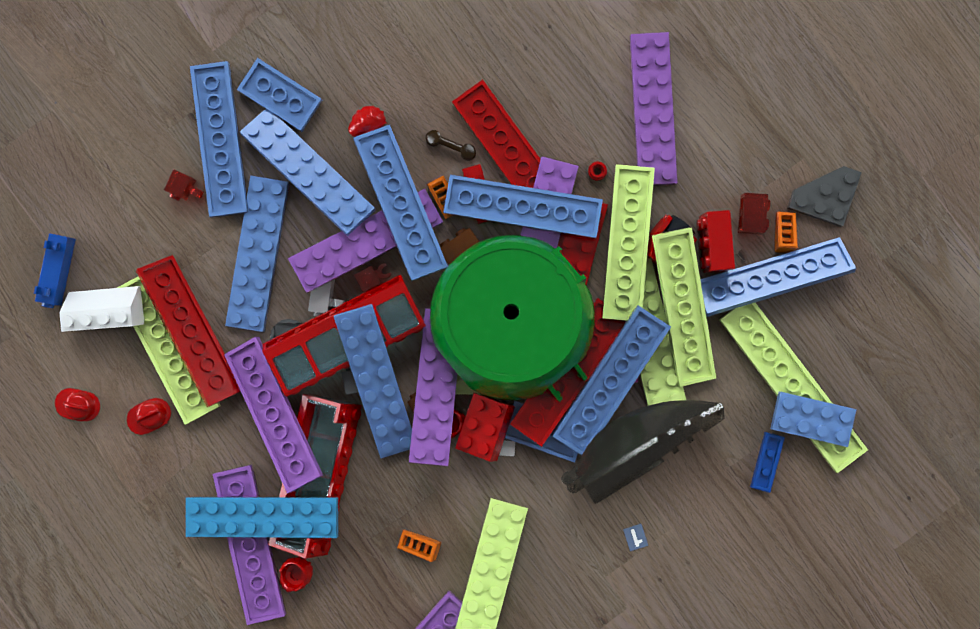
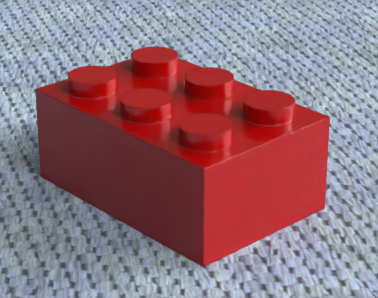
M730 210L711 211L702 214L697 220V230L700 231L701 237L698 239L699 250H702L700 268L703 269V273L726 272L735 269Z
M473 393L455 449L490 462L497 461L515 406L485 395Z

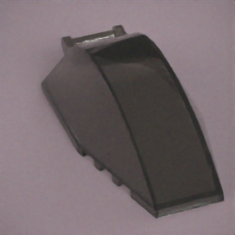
M678 400L649 405L625 414L604 427L592 439L574 469L565 472L561 480L567 485L570 493L574 494L585 488L595 504L599 503L664 462L662 457L670 451L674 454L679 452L677 446L684 441L693 442L694 438L692 436L701 429L705 433L724 420V406L717 402Z

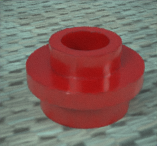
M599 161L593 162L588 168L589 177L595 181L604 179L607 174V167ZM594 169H600L601 173L599 175L595 174Z

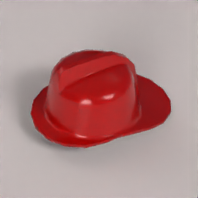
M66 388L57 394L55 408L60 416L67 419L90 421L98 415L100 402L98 397L91 392Z
M160 398L146 400L130 409L127 414V425L135 434H148L168 423L171 417L170 406Z

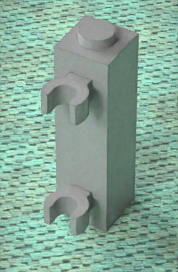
M335 279L311 291L308 311L313 312V316H319L331 310V307H337L345 303L344 300L332 299Z

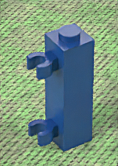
M49 233L48 241L45 240L43 248H46L39 283L34 289V294H36L35 301L41 302V306L47 308H54V305L62 306L76 239Z

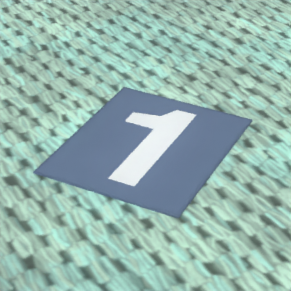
M642 524L623 529L630 551L648 546Z

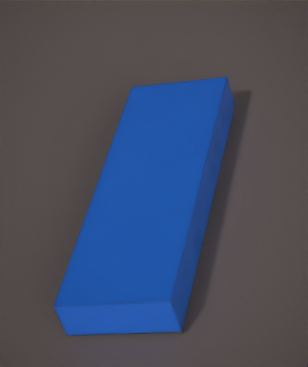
M764 432L750 485L751 488L771 492L785 437Z

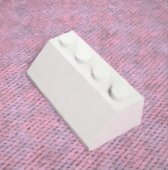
M141 286L68 292L59 312L61 332L143 325L144 315Z

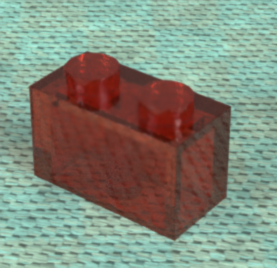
M743 193L740 195L738 233L761 235L768 230L769 219H767V211L770 209L768 194Z

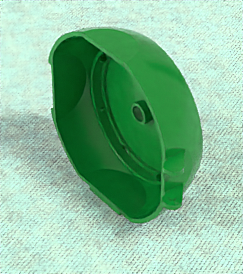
M505 235L478 242L459 255L445 269L435 287L430 307V328L434 345L467 386L480 394L503 400H520L539 396L549 389L552 395L561 402L563 399L560 396V392L556 391L552 386L560 378L574 368L579 378H582L583 381L588 379L578 365L584 359L590 347L595 325L594 303L592 295L585 285L586 276L578 274L562 255L560 246L554 248L549 243L536 238L521 235ZM508 306H515L519 311L518 317L513 320L507 319L504 316L505 309Z

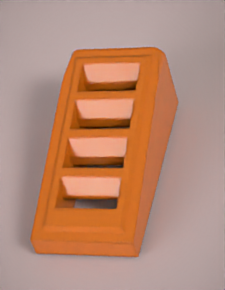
M441 176L428 183L427 186L446 220L453 215L443 213L445 204L442 205L441 202L446 200V194L440 198L437 197V195L448 188L445 177ZM442 183L444 184V187L434 191L433 188Z
M776 212L775 252L789 253L796 251L798 248L796 213ZM782 220H791V222H782ZM782 227L790 228V230H783ZM782 235L790 236V238L782 237Z
M403 530L397 548L433 562L437 558L442 542ZM408 537H411L409 546H405ZM415 540H418L416 549H414ZM425 543L424 550L420 551L422 544ZM430 546H433V547H432V550H431V553L429 554V553H428L429 548H430Z

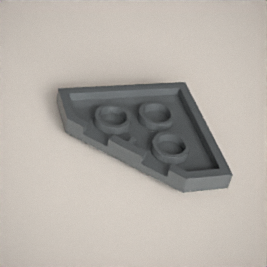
M843 166L793 190L787 209L842 227L844 226L862 172Z

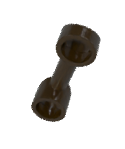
M431 130L426 134V142L432 147L441 144L461 153L462 158L466 161H471L476 156V150L471 144L461 145L441 137L440 133L436 130Z

